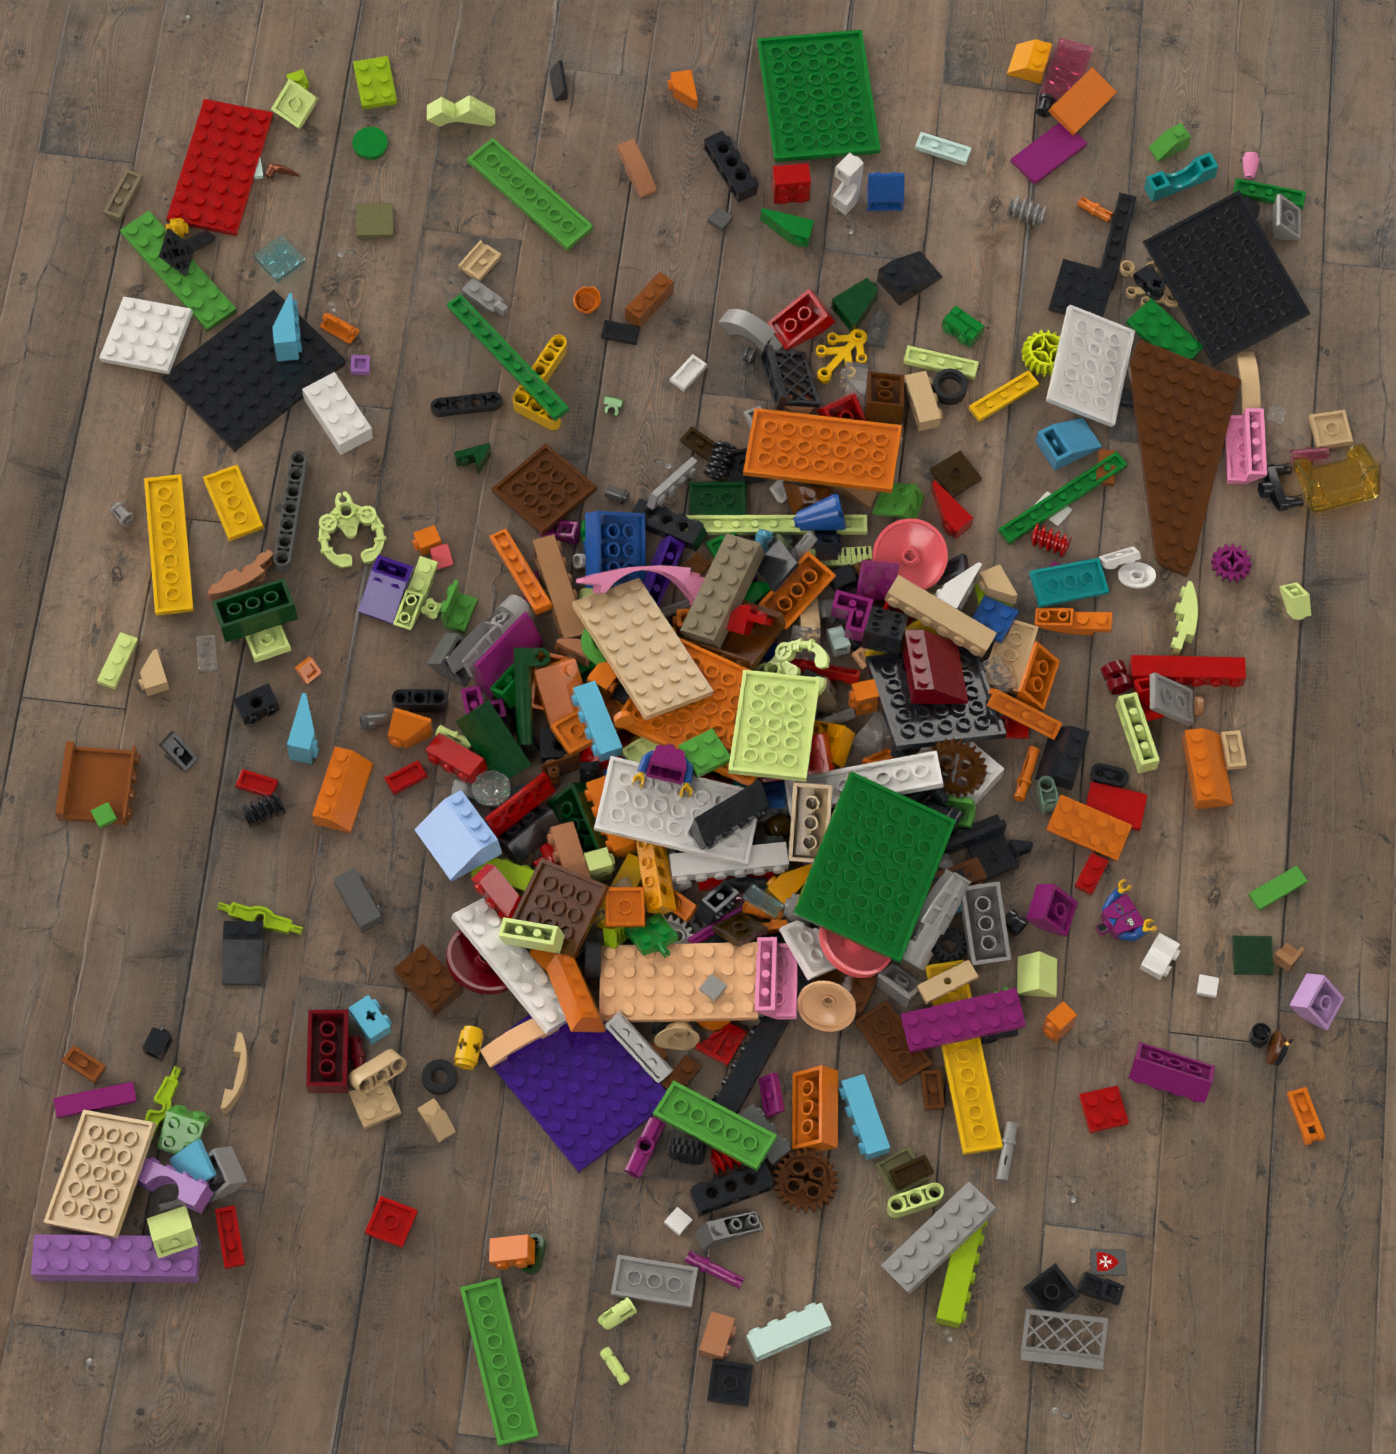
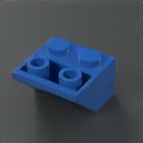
M875 172L868 174L866 188L867 211H903L904 173Z

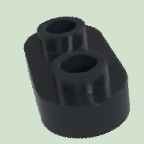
M1103 763L1093 765L1090 771L1092 781L1113 787L1123 788L1129 779L1128 772L1125 769ZM1101 773L1103 776L1098 777L1096 774ZM1119 777L1122 781H1116L1115 778Z

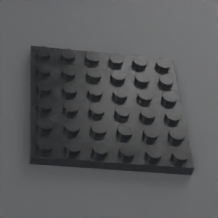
M963 646L958 647L968 704H911L903 654L899 653V656L891 654L866 656L865 663L870 678L875 680L879 694L878 702L895 751L936 746L939 741L943 744L946 738L949 742H951L952 738H955L956 742H959L962 738L963 743H967L968 741L976 742L1006 737L1007 733L999 712L987 706L992 694L988 693L990 686L979 656L973 655Z

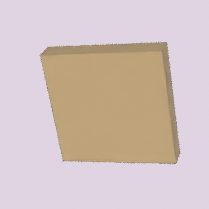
M1345 410L1309 415L1308 419L1317 450L1353 445L1354 441Z

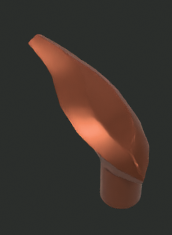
M275 163L267 164L268 170L265 173V176L270 179L274 172L296 177L300 176V174L292 169Z

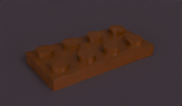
M887 1000L854 1021L855 1026L898 1086L920 1074V1071H924L932 1066V1062L923 1050L909 1053L902 1021Z

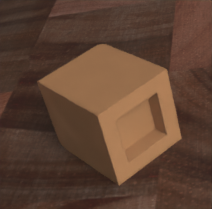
M1285 943L1277 951L1272 961L1289 972L1301 957L1304 948L1301 947L1299 950H1296L1288 943Z

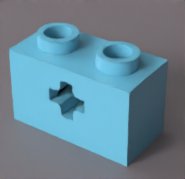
M367 995L348 1008L350 1016L371 1045L391 1033L390 1025L392 1023L386 1014H381L379 1011L381 1007L376 999L372 1000Z

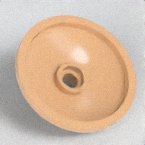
M816 981L805 986L799 993L797 1010L801 1018L811 1027L821 1031L833 1032L842 1030L851 1024L856 1014V1003L851 993L843 986L830 981Z

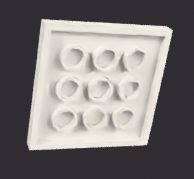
M123 297L99 357L101 362L169 374L193 314L192 309Z

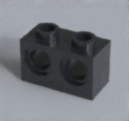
M837 530L814 531V535L818 539L814 543L815 557L819 561L838 560V553H842L841 534H837Z

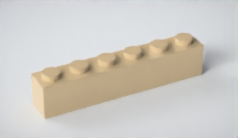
M900 575L897 576L884 598L890 606L901 609L909 617H914L924 626L933 628L939 635L950 638L956 645L965 647L975 656L983 657L997 634L995 631Z

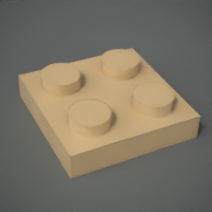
M388 1081L367 1094H361L356 1089L349 1092L364 1130L401 1115L400 1108Z

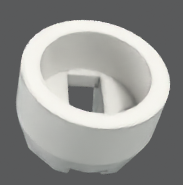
M582 553L575 554L572 560L573 566L576 569L585 568L586 555Z

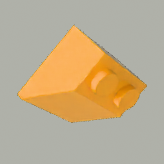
M1037 39L1017 44L1007 75L1041 84L1050 58L1052 44Z

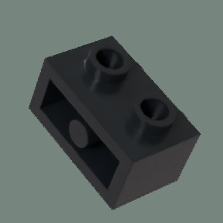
M724 880L701 900L694 914L708 926L714 921L718 922L724 916L725 911L730 912L736 905L734 901L739 892Z

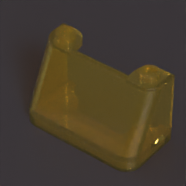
M1364 443L1350 447L1346 452V459L1312 467V462L1308 458L1294 460L1295 474L1307 505L1314 513L1372 500L1380 493L1381 468Z

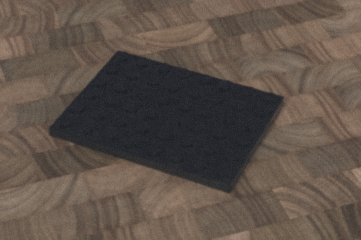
M1240 190L1143 241L1144 247L1212 366L1310 315V311Z
M275 290L268 293L173 367L169 374L162 376V380L234 452L304 398L303 388L333 372H337L346 364V360L300 315L299 325L302 352H299V359L277 362L273 325L285 300Z

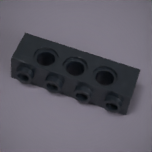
M720 131L704 139V150L739 203L756 195L759 184L757 179L750 174L748 165L741 160L739 151L735 150L732 146L731 138L726 136L723 131Z
M639 498L631 513H645L646 531L662 538L670 535L684 543V547L697 552L707 535L702 522L690 520L682 513L676 514L665 506H657L652 510L647 507L648 499L645 501Z
M762 1163L758 1171L750 1167L743 1171L737 1169L732 1171L729 1176L715 1177L707 1184L698 1183L690 1189L689 1196L697 1216L700 1217L772 1191L774 1189V1182L766 1163ZM746 1178H753L755 1183L749 1185L744 1180ZM732 1184L737 1189L731 1192L726 1189V1186ZM714 1191L718 1196L716 1198H709L707 1193Z

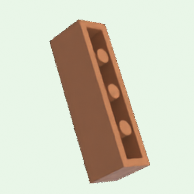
M569 822L551 827L549 834H547V840L549 845L553 846L554 852L552 855L555 864L558 863L559 866L591 878L574 823Z

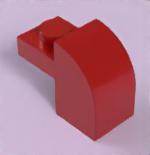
M741 605L731 613L726 630L750 636L754 622L771 626L773 619L767 617L768 613L757 611L758 606Z
M1150 677L1133 680V690L1137 692L1146 721L1164 718V715L1150 710Z

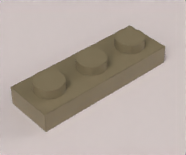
M128 169L125 170L103 210L104 216L121 221L143 180L142 174Z

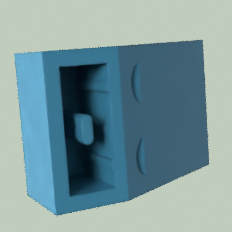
M1084 418L1053 424L1038 431L1036 437V444L1054 471L1102 448Z

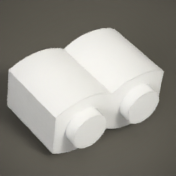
M1159 933L1139 969L1159 980L1163 976L1167 977L1172 968L1169 966L1172 960L1176 961L1181 952L1178 949L1180 944Z

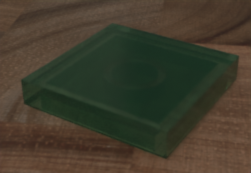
M1233 935V975H1273L1272 936Z

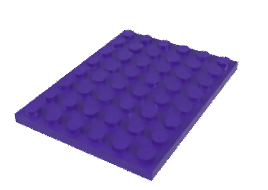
M527 1015L507 1031L532 1019L531 1015ZM566 1023L553 1034L544 1039L539 1038L508 1055V1059L492 1067L578 1173L647 1122L650 1117H653L654 1110L666 1093L664 1087L654 1081L607 1028L605 1032H571L568 1023Z

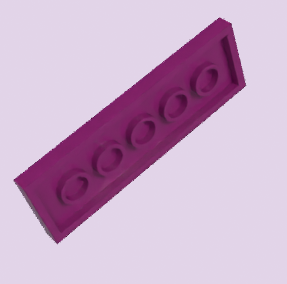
M1016 988L900 1014L909 1053L1026 1027Z

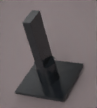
M167 228L159 257L183 276L187 277L194 252L215 242L216 237L209 231L204 230L184 240Z

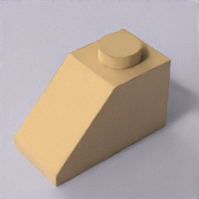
M1000 564L980 572L977 583L980 590L984 591L987 597L1009 604L1016 603L1017 593Z
M155 649L140 671L142 679L138 680L141 691L145 690L147 696L169 690L158 651Z

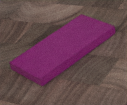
M1059 122L1012 157L1010 162L1036 185L1087 146V142L1078 133L1073 136Z

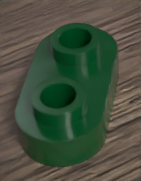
M537 1233L529 1235L535 1240V1245L539 1243V1247L535 1248V1265L530 1268V1265L521 1268L529 1275H534L540 1271L547 1246L546 1240Z

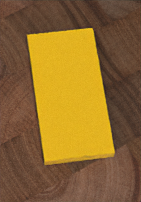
M238 464L202 477L229 542L264 529Z

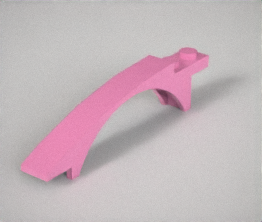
M657 565L627 567L600 572L576 579V583L593 585V593L595 594L606 593L617 580L629 573L639 570L651 571L672 581L682 591L689 601L691 608L705 577H700V573L690 572L691 568Z

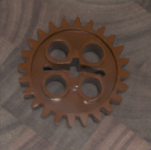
M946 738L943 744L939 741L929 751L937 750L944 785L941 789L945 793L946 791L949 792V795L955 793L957 798L960 797L961 793L964 797H967L968 793L973 795L975 789L979 790L985 781L987 765L983 763L986 759L980 758L981 751L975 752L976 745L972 748L969 747L970 741L963 744L962 738L959 742H956L955 738H952L951 742H949ZM957 753H958L960 756H959V760H958L957 767H956L957 773H956L955 778H954V779H955V782H952V778H953L954 771H955V765H954V764H955V762H956V760H957ZM963 760L969 761L970 764L965 763Z
M806 1148L803 1154L796 1149L795 1156L789 1152V1159L782 1157L783 1164H777L779 1170H775L774 1175L778 1178H774L773 1182L778 1185L774 1187V1191H780L777 1194V1198H784L782 1205L789 1203V1210L795 1206L796 1213H799L800 1209H804V1213L807 1214L810 1208L815 1213L816 1207L823 1210L822 1203L830 1204L828 1198L834 1199L835 1195L832 1192H837L838 1187L835 1184H838L839 1179L833 1177L837 1176L838 1172L831 1171L834 1168V1164L828 1165L829 1157L823 1160L822 1152L816 1156L814 1149L811 1154H808ZM801 1166L804 1171L797 1173L793 1168ZM820 1171L823 1173V1176L816 1178L813 1172ZM805 1178L808 1179L807 1184L803 1183ZM794 1184L799 1189L795 1192L790 1191L788 1186ZM816 1190L818 1195L812 1197L808 1194V1191Z

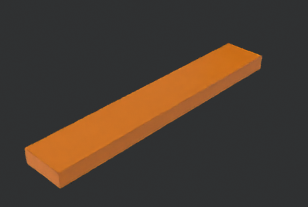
M507 529L490 535V541L535 615L552 609V602Z

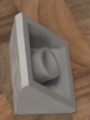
M1278 194L1273 205V239L1299 241L1301 240V208L1281 194Z
M895 962L877 976L876 986L906 1009L919 995L917 985L922 982Z

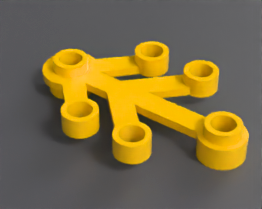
M854 329L848 335H837L831 332L827 336L828 344L835 345L840 342H848L847 345L826 348L824 345H818L816 347V355L818 357L837 355L826 368L823 367L818 370L817 380L819 383H829L833 370L843 359L845 360L846 367L845 376L848 378L855 376L856 368L853 366L851 351L855 346L857 351L856 363L860 366L866 364L867 356L864 354L863 345L867 341V334L864 330Z

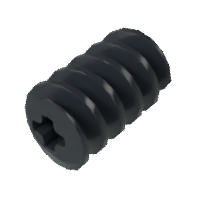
M719 440V442L714 443L717 449L711 450L714 456H709L708 458L712 463H706L708 469L704 470L703 474L713 480L723 482L720 478L727 477L723 470L730 469L726 466V463H732L728 457L735 456L731 449L737 450V447Z
M275 792L271 793V799L265 795L264 802L258 798L257 805L251 801L250 808L244 804L242 811L249 828H251V822L258 826V819L265 823V816L272 820V813L279 817V810L286 814L284 805Z

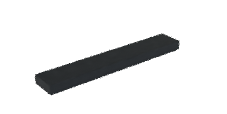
M1120 192L1100 269L1116 273L1111 290L1114 288L1137 196Z

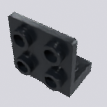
M873 606L864 630L861 647L899 656L909 615Z

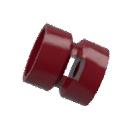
M1122 660L1109 662L1100 669L1104 680L1107 681L1106 686L1111 695L1122 694L1132 688V681L1130 676L1126 674L1127 669Z

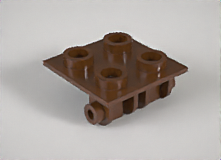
M579 753L573 755L566 754L563 758L557 760L550 759L542 764V773L545 772L548 775L555 789L560 786V775L579 770Z

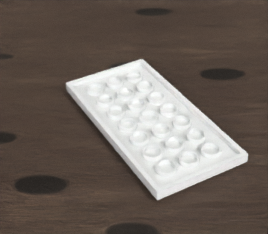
M614 756L610 757L594 826L595 831L747 867L757 819L751 821L747 828L743 830L739 828L734 831V835L726 840L722 838L711 849L707 847L701 850L689 832L695 817L745 788L706 778H697L692 775V784L689 785L693 791L692 795L688 799V793L683 791V796L680 798L679 792L684 783L679 785L646 777V774H644V786L640 789L641 781L637 780L634 782V786L632 785L633 777L638 774L637 769L640 763Z

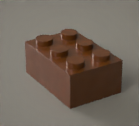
M424 944L420 945L393 968L394 977L433 1018L463 993V986L452 977L449 970Z

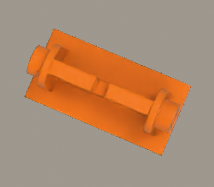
M324 313L322 317L324 321L319 326L348 344H351L360 332L359 329L331 313Z

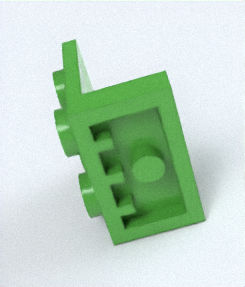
M894 483L892 493L880 492L872 513L874 516L899 517L900 520L916 519L925 496L916 484Z
M455 579L453 585L450 584L448 587L447 600H443L441 604V620H443L444 628L465 634L478 599L460 593L459 580Z

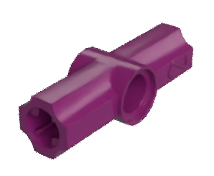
M649 1118L641 1137L637 1140L636 1147L624 1172L634 1178H641L666 1126L665 1123L657 1118ZM646 1144L650 1146V1149L642 1151L640 1146Z

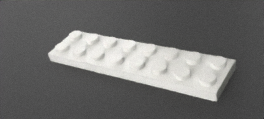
M937 750L808 775L806 781L833 785L831 808H835L848 774L851 771L901 795L944 787ZM784 780L791 816L793 782L795 781Z
M484 898L452 915L451 919L545 1034L567 1023L550 978L524 947L506 945L499 938L498 933L502 919L485 903Z

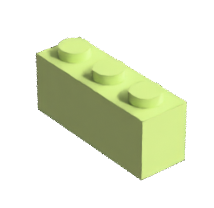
M504 917L498 933L499 938L506 945L559 954L565 937L558 926Z

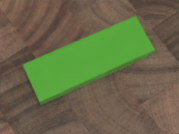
M1295 866L1250 892L1248 897L1258 911L1305 885L1308 880L1298 866Z

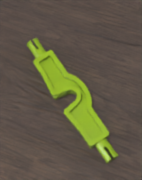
M219 902L217 910L228 912L229 917L240 921H256L259 916H263L265 930L287 935L289 932L300 935L303 932V927L294 925L291 919L274 915L266 907H248L232 902L231 905Z
M173 1067L170 1077L166 1076L161 1087L154 1096V1102L163 1107L162 1110L149 1109L147 1111L144 1121L154 1122L157 1125L152 1141L160 1124L164 1122L166 1111L172 1107V1098L179 1085L177 1078L182 1070L179 1067Z

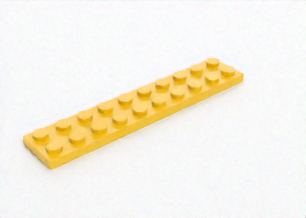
M964 960L927 965L925 968L927 980L963 963ZM969 983L932 1001V1006L972 998ZM976 1038L941 1046L962 1154L967 1155L1001 1149L1003 1145L981 1039Z

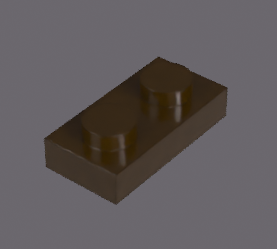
M692 426L680 439L683 445L709 463L711 462L708 459L709 456H714L711 450L717 449L714 446L715 442Z

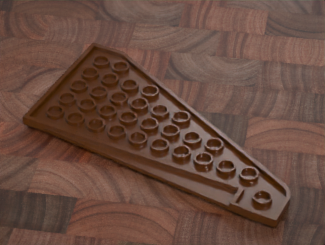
M1139 339L1128 365L1154 557L1162 568L1187 577L1195 558L1235 397L1242 380Z

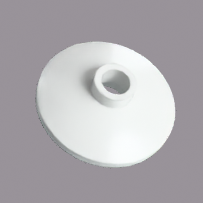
M1134 562L1123 565L1119 569L1118 578L1121 583L1130 588H1146L1155 582L1156 572L1148 564Z

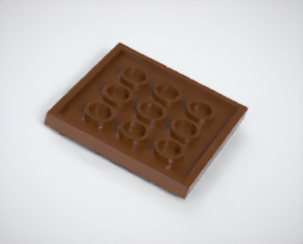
M545 443L492 487L491 490L494 495L543 536L596 492L597 486Z
M541 858L512 919L558 926L565 935L560 952L576 959L610 887Z

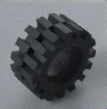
M951 927V930L947 928L944 935L941 934L931 952L934 953L936 961L940 960L939 963L958 961L964 957L967 940H965L964 934H960L961 931L959 929L954 931V927ZM944 940H952L956 944V949L953 952H946L942 949L941 943Z
M672 1138L668 1156L674 1161H679V1163L700 1165L704 1162L706 1145L691 1138Z

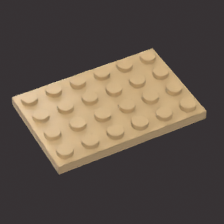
M83 1110L43 1223L48 1226L118 1239L157 1125L150 1121Z

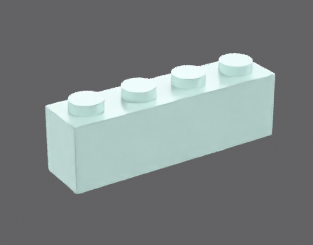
M811 1303L804 1307L805 1310L801 1312H790L786 1315L785 1319L780 1321L774 1319L762 1329L756 1327L750 1330L749 1334L746 1335V1342L755 1361L758 1362L831 1330L832 1324L822 1303L817 1305L816 1303Z

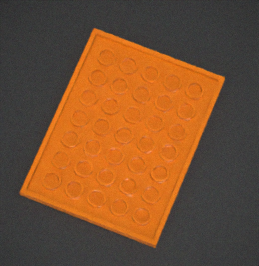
M679 638L713 689V695L646 721L629 697L621 711L631 712L634 722L631 726L623 729L657 745L673 744L676 749H678V745L713 729L731 755L743 670L750 669ZM729 763L713 770L746 786L752 785L758 778L756 776L729 774Z

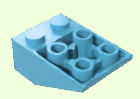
M289 293L273 325L277 362L298 360L299 352H302L297 300H293L292 293Z

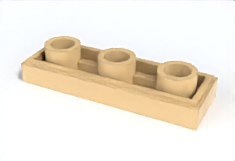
M967 960L917 985V989L925 1003L928 1004L978 979V974L970 961Z

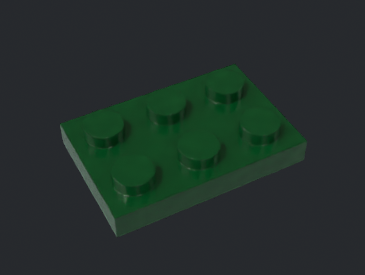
M745 481L689 482L690 515H746Z

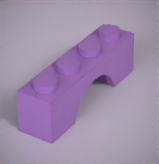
M150 1157V1159L145 1158L136 1184L151 1192L162 1185H177L179 1189L178 1200L186 1208L200 1214L213 1195L206 1181L202 1179L196 1181L190 1174L186 1172L181 1174L168 1164L163 1166L160 1161L153 1157Z

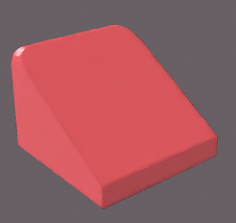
M448 544L430 548L431 559L438 562L436 570L454 565Z

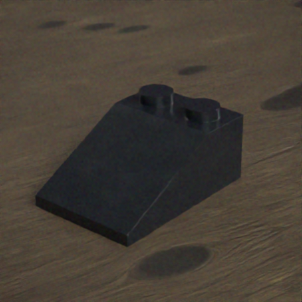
M921 251L892 260L878 269L877 281L899 306L942 279V275Z
M778 533L775 537H770L766 542V547L763 549L765 555L757 570L774 593L800 565L795 547Z
M224 921L222 985L262 986L265 943L264 922Z

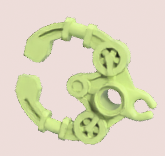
M346 491L343 492V495L347 500L346 502H341L339 500L341 493H337L335 498L336 507L330 514L322 515L319 519L318 542L321 544V554H324L337 567L343 569L352 567L351 555H337L333 552V547H329L328 541L331 540L329 534L334 533L337 528H340L348 539H353L356 537L358 525L361 523L364 526L371 525L372 531H376L377 537L374 538V547L361 552V559L364 564L373 563L377 556L381 554L384 542L387 541L383 532L384 525L381 523L373 507H361L354 504L351 496ZM345 510L351 512L348 516H344L341 513Z
M798 639L788 643H780L776 647L775 656L768 663L758 665L756 670L759 671L764 668V672L775 673L777 670L776 673L800 676V668L790 663L795 658L796 652H802L803 649H808V652L811 653L814 652L816 654L814 662L819 669L829 668L830 657L820 645L815 643L814 639L809 641ZM816 676L820 678L819 696L825 690L827 680Z

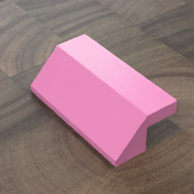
M1245 408L1243 415H1231L1225 436L1227 484H1247L1267 476L1264 409Z
M757 937L755 1012L777 1020L797 1019L798 962L787 943L778 944L777 937Z

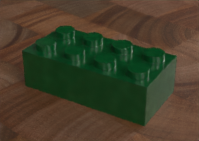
M284 578L211 601L225 643L298 619L293 599Z

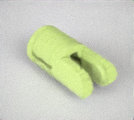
M626 1297L620 1303H617L614 1307L601 1314L598 1322L605 1329L610 1330L612 1327L630 1318L633 1314H636L637 1310L631 1300Z

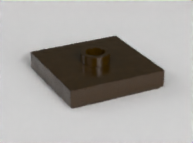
M961 450L930 468V472L953 498L982 481L980 474Z
M739 912L712 925V932L736 947H740L757 939V937L767 934L768 927L743 912Z

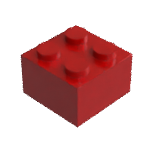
M809 163L773 166L771 187L774 204L809 201L811 188Z

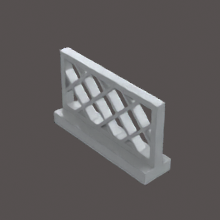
M1026 1308L1020 1358L1026 1361L1103 1370L1108 1318ZM1030 1314L1039 1315L1043 1322L1033 1328L1029 1323ZM1057 1317L1064 1324L1054 1331L1048 1321ZM1073 1320H1080L1084 1326L1074 1333L1068 1324ZM1094 1322L1103 1323L1102 1331L1097 1335L1089 1328ZM1046 1324L1052 1333L1042 1339L1037 1330ZM1064 1327H1067L1072 1336L1063 1342L1057 1333ZM1087 1329L1093 1338L1083 1344L1078 1335ZM1035 1333L1040 1342L1035 1346L1026 1345L1027 1338ZM1054 1335L1061 1343L1055 1349L1049 1348L1045 1343ZM1076 1338L1081 1347L1076 1351H1071L1066 1344ZM1096 1340L1100 1345L1099 1354L1090 1353L1086 1347Z

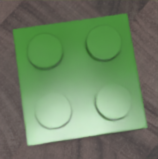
M713 729L678 745V749L684 751L685 758L693 766V772L697 778L730 762V754Z

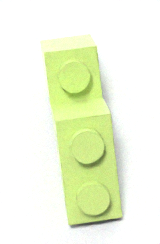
M470 95L455 104L440 97L427 105V121L439 127L452 122L493 126L495 125V109Z

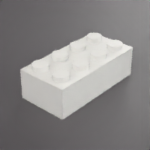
M335 372L302 389L304 401L340 455L373 439L371 426Z

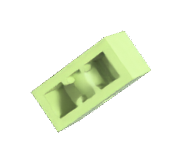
M607 847L584 853L591 879L598 882L612 879V872L615 871V860L613 854L608 852Z

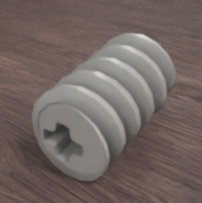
M1018 195L1015 199L1012 198L1006 215L1009 216L1013 212V218L1019 215V220L1023 221L1026 217L1027 224L1033 220V226L1039 223L1040 228L1047 213V206H1044L1042 210L1040 209V203L1033 207V201L1027 204V198H1024L1021 202L1020 195Z

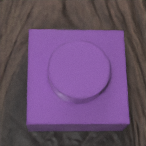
M351 355V375H370V355Z

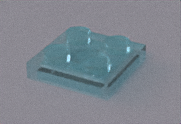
M283 235L254 255V260L277 283L305 263V258Z

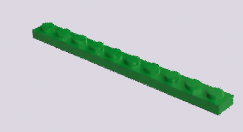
M461 294L446 304L451 313L554 421H557L570 411L561 398Z

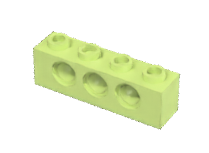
M1137 692L1118 696L1115 706L1138 774L1156 770L1160 759Z

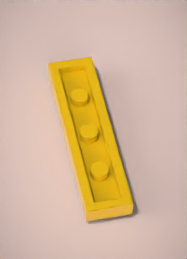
M1028 370L969 405V411L980 423L1038 388L1039 382Z

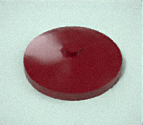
M461 930L457 931L451 938L446 950V964L452 977L464 988L479 994L493 995L509 990Z

